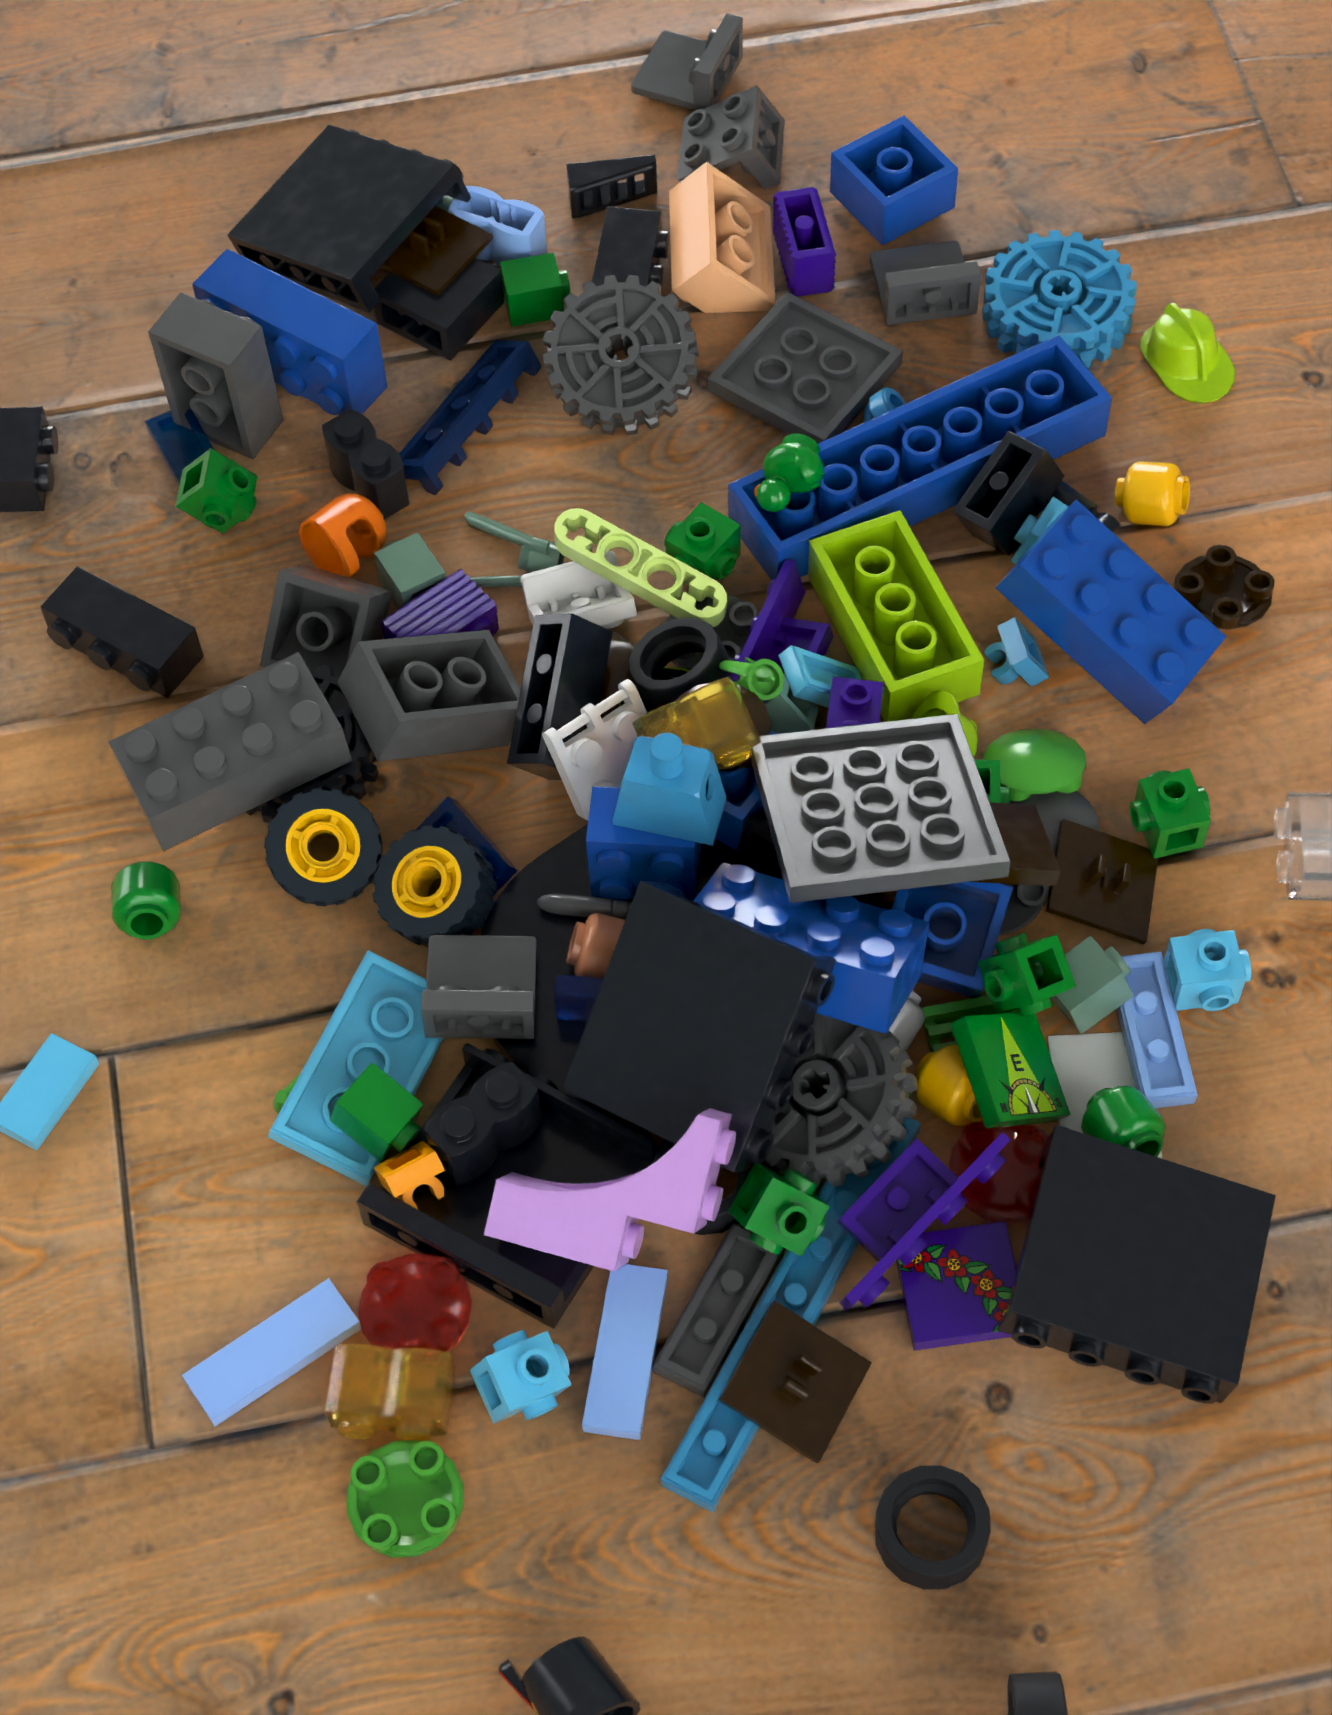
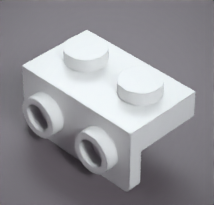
M608 551L605 555L607 562L611 565L619 566L616 554L613 551ZM574 561L521 576L529 620L532 625L535 615L573 613L608 629L619 626L624 622V619L637 616L634 597L629 591Z

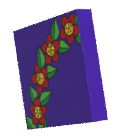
M1006 1221L924 1232L922 1235L930 1241L907 1266L898 1259L896 1260L914 1351L1012 1337L1010 1334L997 1331L999 1322L1007 1311L1017 1272Z

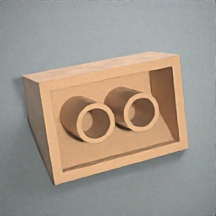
M706 162L669 191L672 292L682 301L692 304L704 313L770 311L776 304L770 205Z

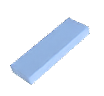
M1152 952L1121 956L1131 970V973L1125 976V979L1133 997L1116 1010L1135 1087L1143 1093L1155 1109L1195 1104L1198 1094L1162 953Z
M625 1264L615 1272L610 1271L583 1415V1432L641 1440L668 1282V1270Z
M328 1278L182 1374V1377L214 1427H216L361 1330L360 1321Z

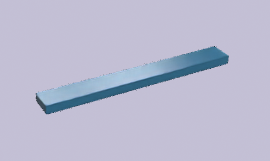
M910 1117L904 1118L902 1126L908 1131L903 1142L893 1140L888 1147L892 1157L885 1164L877 1159L869 1164L870 1174L860 1179L853 1172L846 1175L844 1185L833 1187L828 1179L825 1181L818 1196L830 1207L825 1214L826 1222L822 1233L815 1242L807 1246L802 1256L787 1250L661 1477L662 1487L714 1513L759 1429V1426L718 1401L722 1391L774 1300L815 1326L859 1244L837 1223L838 1219L916 1139L920 1132L921 1122Z

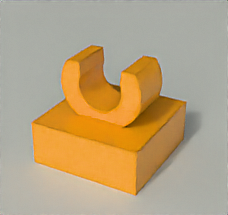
M424 1141L373 1167L382 1186L394 1198L398 1196L399 1200L416 1209L418 1208L413 1201L412 1195L415 1188L419 1185H428L431 1193L438 1200L444 1197V1187L435 1176L445 1171L436 1151Z

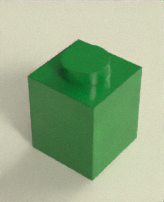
M554 252L500 262L503 294L511 327L548 321L555 310L564 312L563 299L571 293L567 271H558Z
M371 1062L337 1100L330 1121L382 1162L393 1148L401 1154L418 1135L422 1127L416 1121L424 1104Z

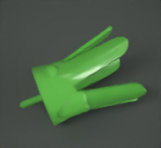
M745 657V660L750 663L731 660L719 663L721 670L740 675V680L733 682L734 684L754 692L761 701L774 699L782 691L784 685L783 672L780 666L770 659L754 661Z

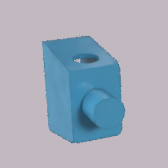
M662 733L654 738L637 737L622 780L612 820L613 825L713 846L726 804V794L713 753L707 749L684 745L682 740L672 733Z

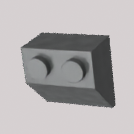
M305 564L279 570L260 666L267 667L299 652L304 662L307 663L309 671H317L321 665L331 667L333 677L338 678L341 676L358 642L382 640L383 632L380 621L388 615L393 591Z

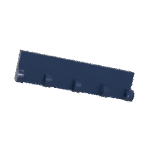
M495 340L399 453L403 462L405 479L419 480L423 488L432 495H436L442 489L443 484L437 474L448 461L456 466H461L467 458L461 446L471 433L476 430L481 434H487L493 427V423L487 415L500 399L507 403L514 402L519 393L513 383L523 371L531 376H535L541 369V363L528 341Z

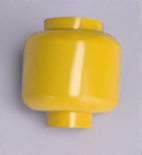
M1135 462L1129 467L1125 478L1119 477L1116 482L1115 504L1117 507H1123L1126 519L1132 524L1171 526L1179 515H1185L1188 510L1190 481L1187 476H1182L1180 468L1173 463Z
M951 1044L941 1047L936 1052H930L925 1055L916 1069L918 1082L916 1096L920 1104L954 1126L962 1127L971 1123L981 1122L983 1119L958 1046Z

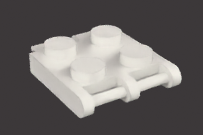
M629 679L618 684L619 691L595 706L589 703L581 708L580 716L557 731L552 727L542 734L577 815L585 820L589 818L592 786L621 788L636 738L641 736L654 738L657 736L634 683ZM622 700L625 704L601 718L600 715ZM586 724L587 728L565 743L562 739Z

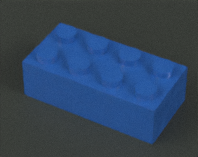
M226 249L192 283L196 299L207 300L216 307L239 317H249L262 326L274 381L294 396L301 395L318 404L331 415H340L349 409L363 414L388 387L377 323L229 249Z
M1077 499L1045 529L995 587L1144 724L1174 703L1226 638L1217 627Z
M727 863L720 865L694 900L696 903L815 956H831L837 959L831 973L835 977L833 990L828 1000L822 1006H818L816 1011L818 1014L887 1034L921 977L929 922L911 917L904 911L896 909L887 910L862 903L852 896L790 903L784 880L755 872L750 867L744 865H730Z

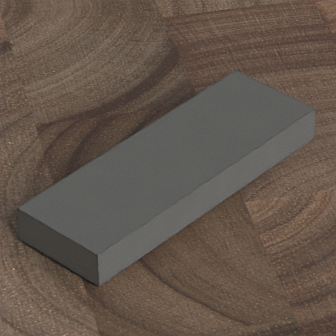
M734 1222L653 1364V1373L703 1398L707 1395L783 1255V1248L780 1254L776 1255L755 1244L749 1239L752 1231Z

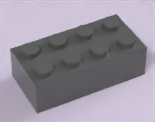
M299 652L108 741L163 852L352 761L342 726Z

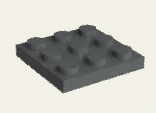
M786 292L707 378L708 392L788 434H804L811 437L818 444L844 431L869 402V398L878 392L902 364L903 350Z

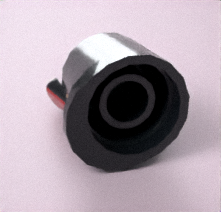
M583 1636L571 1638L545 1652L525 1671L523 1677H521L509 1659L498 1667L499 1674L534 1710L536 1715H637L640 1711L637 1699L590 1639Z

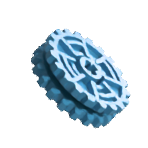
M1050 230L1048 237L1041 238L1037 233L1027 235L1026 243L1022 244L1015 240L1008 244V254L999 252L994 257V268H988L986 274V283L988 285H985L983 300L985 305H983L982 319L983 321H988L986 332L989 338H999L997 348L1002 353L1012 351L1017 354L1060 335L1087 369L1091 368V362L1095 358L1104 362L1110 358L1111 348L1119 350L1123 346L1124 334H1129L1132 319L1130 317L1135 307L1136 299L1133 297L1136 296L1137 285L1136 281L1130 280L1132 275L1130 265L1119 264L1121 254L1115 249L1104 250V241L1097 238L1090 242L1083 240L1082 233L1073 231L1069 237L1061 235L1059 230Z

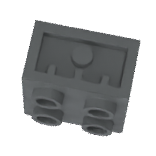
M726 13L718 29L711 30L707 41L667 30L662 31L631 83L632 93L692 110L704 109L716 104L743 58V17Z
M758 85L741 93H734L727 99L704 109L695 110L683 119L677 179L680 182L706 162L716 169L722 170L741 161L746 173L753 175L764 189L780 184L785 120Z
M958 241L887 249L870 253V265L886 326L977 313L981 273L977 261L965 263Z
M430 936L428 943L426 990H422V1018L425 1038L534 1039L536 938L533 936Z

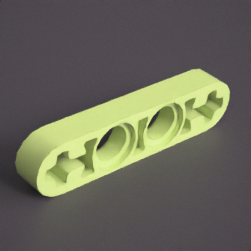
M573 508L564 511L557 517L554 524L555 545L558 551L565 557L676 618H698L711 624L712 627L717 626L724 619L727 607V593L724 587L716 580L587 510ZM579 527L585 529V537L578 535L574 540L568 539V530L576 532ZM592 543L597 546L596 553H592ZM620 547L627 549L633 556L632 560L624 566L611 565L605 558L609 550ZM666 571L673 575L676 581L672 587L666 590H659L653 588L647 579L653 572ZM684 584H688V594L683 592L682 599L678 600L683 591ZM706 597L713 599L712 607L706 606L702 611L696 609V600L702 602Z

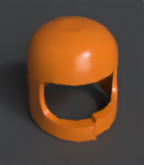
M346 493L331 500L303 521L299 528V536L305 553L316 568L352 579L360 569L359 559L372 558L375 556L374 552L383 548L387 539V526L382 513L368 498L359 494Z

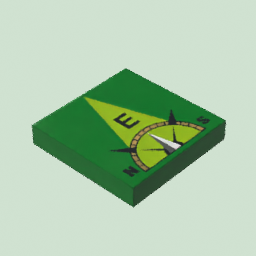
M1020 1013L963 1016L951 1023V1028L986 1129L1057 1122L1071 1115L1035 1013L1021 1017Z

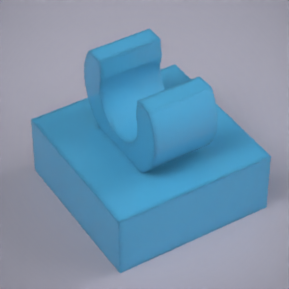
M1014 617L997 626L1002 642L991 644L984 652L994 664L1006 658L1005 663L1001 667L991 671L992 676L1001 685L1013 682L1019 675L1031 686L1050 678L1036 637L1019 620Z

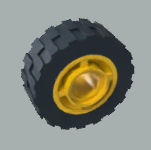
M315 788L305 794L300 792L292 796L294 799L287 804L283 803L277 809V815L274 819L271 818L267 827L269 830L267 838L265 837L264 848L266 849L267 857L265 858L268 867L278 884L288 894L301 902L324 907L332 904L340 905L346 903L347 900L353 897L356 898L363 893L366 886L372 883L374 873L377 872L383 848L378 824L372 813L360 803V800L352 795L348 796L342 793L341 790L332 789L330 791ZM320 834H330L339 842V850L336 856L329 861H317L310 855V843Z
M432 825L422 826V829L417 831L412 829L404 833L405 836L400 840H394L388 846L390 849L385 856H381L378 862V871L374 873L373 883L375 884L373 899L379 907L377 912L381 919L389 923L388 926L392 930L419 946L423 944L428 947L429 937L432 935H473V932L478 927L481 928L487 920L485 918L489 910L492 911L495 903L493 895L494 891H497V882L493 879L495 871L492 863L486 860L485 857L487 855L479 847L450 828L443 826L434 828ZM441 878V885L437 892L428 897L431 884Z

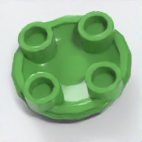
M1041 728L1020 729L1004 734L990 743L983 755V760H1000L1001 787L1009 788L1010 801H1023L1028 799L1031 794H1048L1055 791L1061 793L1075 792L1082 785V773L1086 768L1085 751L1076 740L1060 732Z
M419 1440L392 1441L373 1450L369 1455L359 1458L353 1464L350 1472L351 1481L347 1488V1515L355 1534L371 1550L392 1558L418 1557L439 1547L456 1528L464 1507L463 1482L455 1463L443 1453L436 1443Z

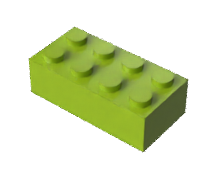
M901 510L809 540L808 578L855 667H858L862 679L884 682L880 714L885 722L912 719L922 700L932 692L941 690L948 692L954 696L957 703L980 695L984 658Z

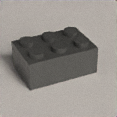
M180 292L148 331L174 425L250 459H254L283 422L262 326L249 317H239L216 307L207 300H198Z
M489 630L360 641L354 648L338 680V684L378 762L508 746L511 742L521 688Z

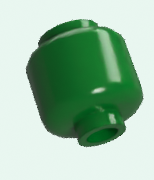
M142 861L127 865L116 874L111 884L112 919L118 929L129 936L142 940H151L165 935L175 928L181 916L180 883L171 869L152 861Z
M1117 1086L1101 1089L1089 1099L1087 1110L1083 1115L1081 1129L1084 1134L1157 1157L1163 1147L1166 1126L1160 1113L1142 1092L1132 1086Z

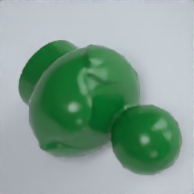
M789 434L784 437L780 445L768 452L763 461V475L766 480L754 488V495L764 510L768 512L781 511L790 502L791 493L809 492L821 485L824 477V464L819 456L820 447L815 440L804 434Z

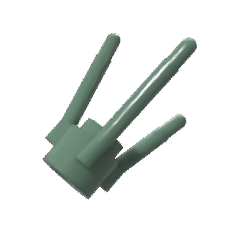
M470 511L465 513L468 525L522 546L518 568L526 570V574L563 564L565 556L558 551L555 542L532 537ZM521 576L470 577L471 581H475L478 587H522Z

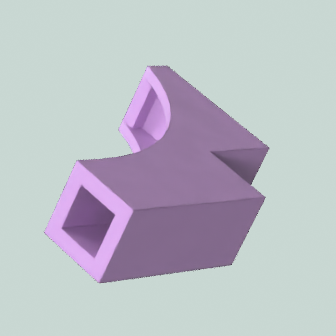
M708 1109L698 1114L682 1138L658 1161L637 1173L615 1180L582 1184L558 1183L514 1172L498 1178L495 1183L484 1235L615 1272L627 1264L629 1258L635 1259L640 1251L644 1236V1225L637 1224L638 1219L694 1234L706 1226L707 1220L715 1221L720 1209L723 1188L715 1185L720 1164L728 1165L735 1145L736 1132L729 1130L732 1114L714 1109Z

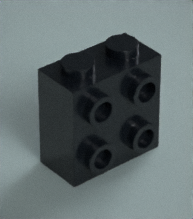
M474 258L438 297L390 272L375 287L381 300L374 309L377 324L451 361L504 303L501 270L487 261Z

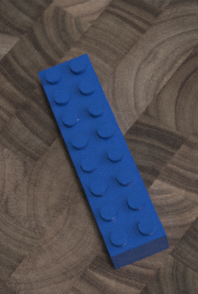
M1057 335L818 443L820 447L819 456L824 464V477L821 485L809 492L791 493L790 502L781 511L768 512L764 510L754 495V488L766 480L763 475V469L728 484V518L741 525L742 541L771 580L777 578L785 559L795 560L799 575L802 577L808 574L809 540L901 510L909 526H912L957 505L1008 431L1047 450L1053 460L1106 436L1112 397L1060 335Z

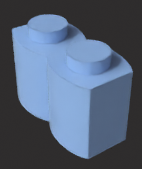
M466 186L471 196L468 203L454 198L448 207L449 213L493 235V240L475 257L479 260H493L500 266L501 261L547 254L544 213L530 203L520 200H503L491 190L477 186Z

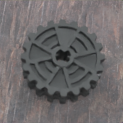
M615 275L605 276L604 285L596 286L592 281L583 284V294L576 296L570 293L564 298L567 308L564 312L556 310L553 312L550 320L555 326L554 331H546L543 341L548 348L547 353L543 354V362L545 368H547L552 391L556 399H561L564 403V410L569 416L572 417L578 413L582 416V425L589 429L598 423L602 425L604 434L613 435L617 428H625L627 435L637 434L638 425L646 424L650 429L659 426V416L666 414L673 417L678 412L675 402L678 398L685 400L689 398L692 392L688 385L689 380L697 379L698 366L695 364L696 357L699 354L695 332H693L690 325L691 318L687 311L681 312L678 308V298L673 293L663 297L661 295V285L654 281H651L646 287L640 285L639 277L629 275L626 282H618ZM624 350L628 358L618 361V357L614 353Z
M816 1013L811 1027L814 1029L812 1044L806 1055L802 1059H798L790 1079L794 1082L793 1093L786 1107L781 1112H777L770 1131L774 1135L773 1144L764 1162L769 1167L778 1169V1173L784 1175L787 1168H791L810 1178L818 1185L822 1178H827L829 1183L836 1187L845 1184L847 1174L854 1172L862 1179L870 1174L869 1164L875 1159L885 1164L892 1157L888 1148L893 1140L903 1142L908 1134V1131L902 1126L904 1118L915 1116L917 1105L909 1099V1093L918 1089V1082L913 1074L906 1072V1069L913 1064L909 1054L905 1050H901L899 1046L900 1041L889 1030L887 1034ZM826 1090L827 1092L822 1096L821 1092Z

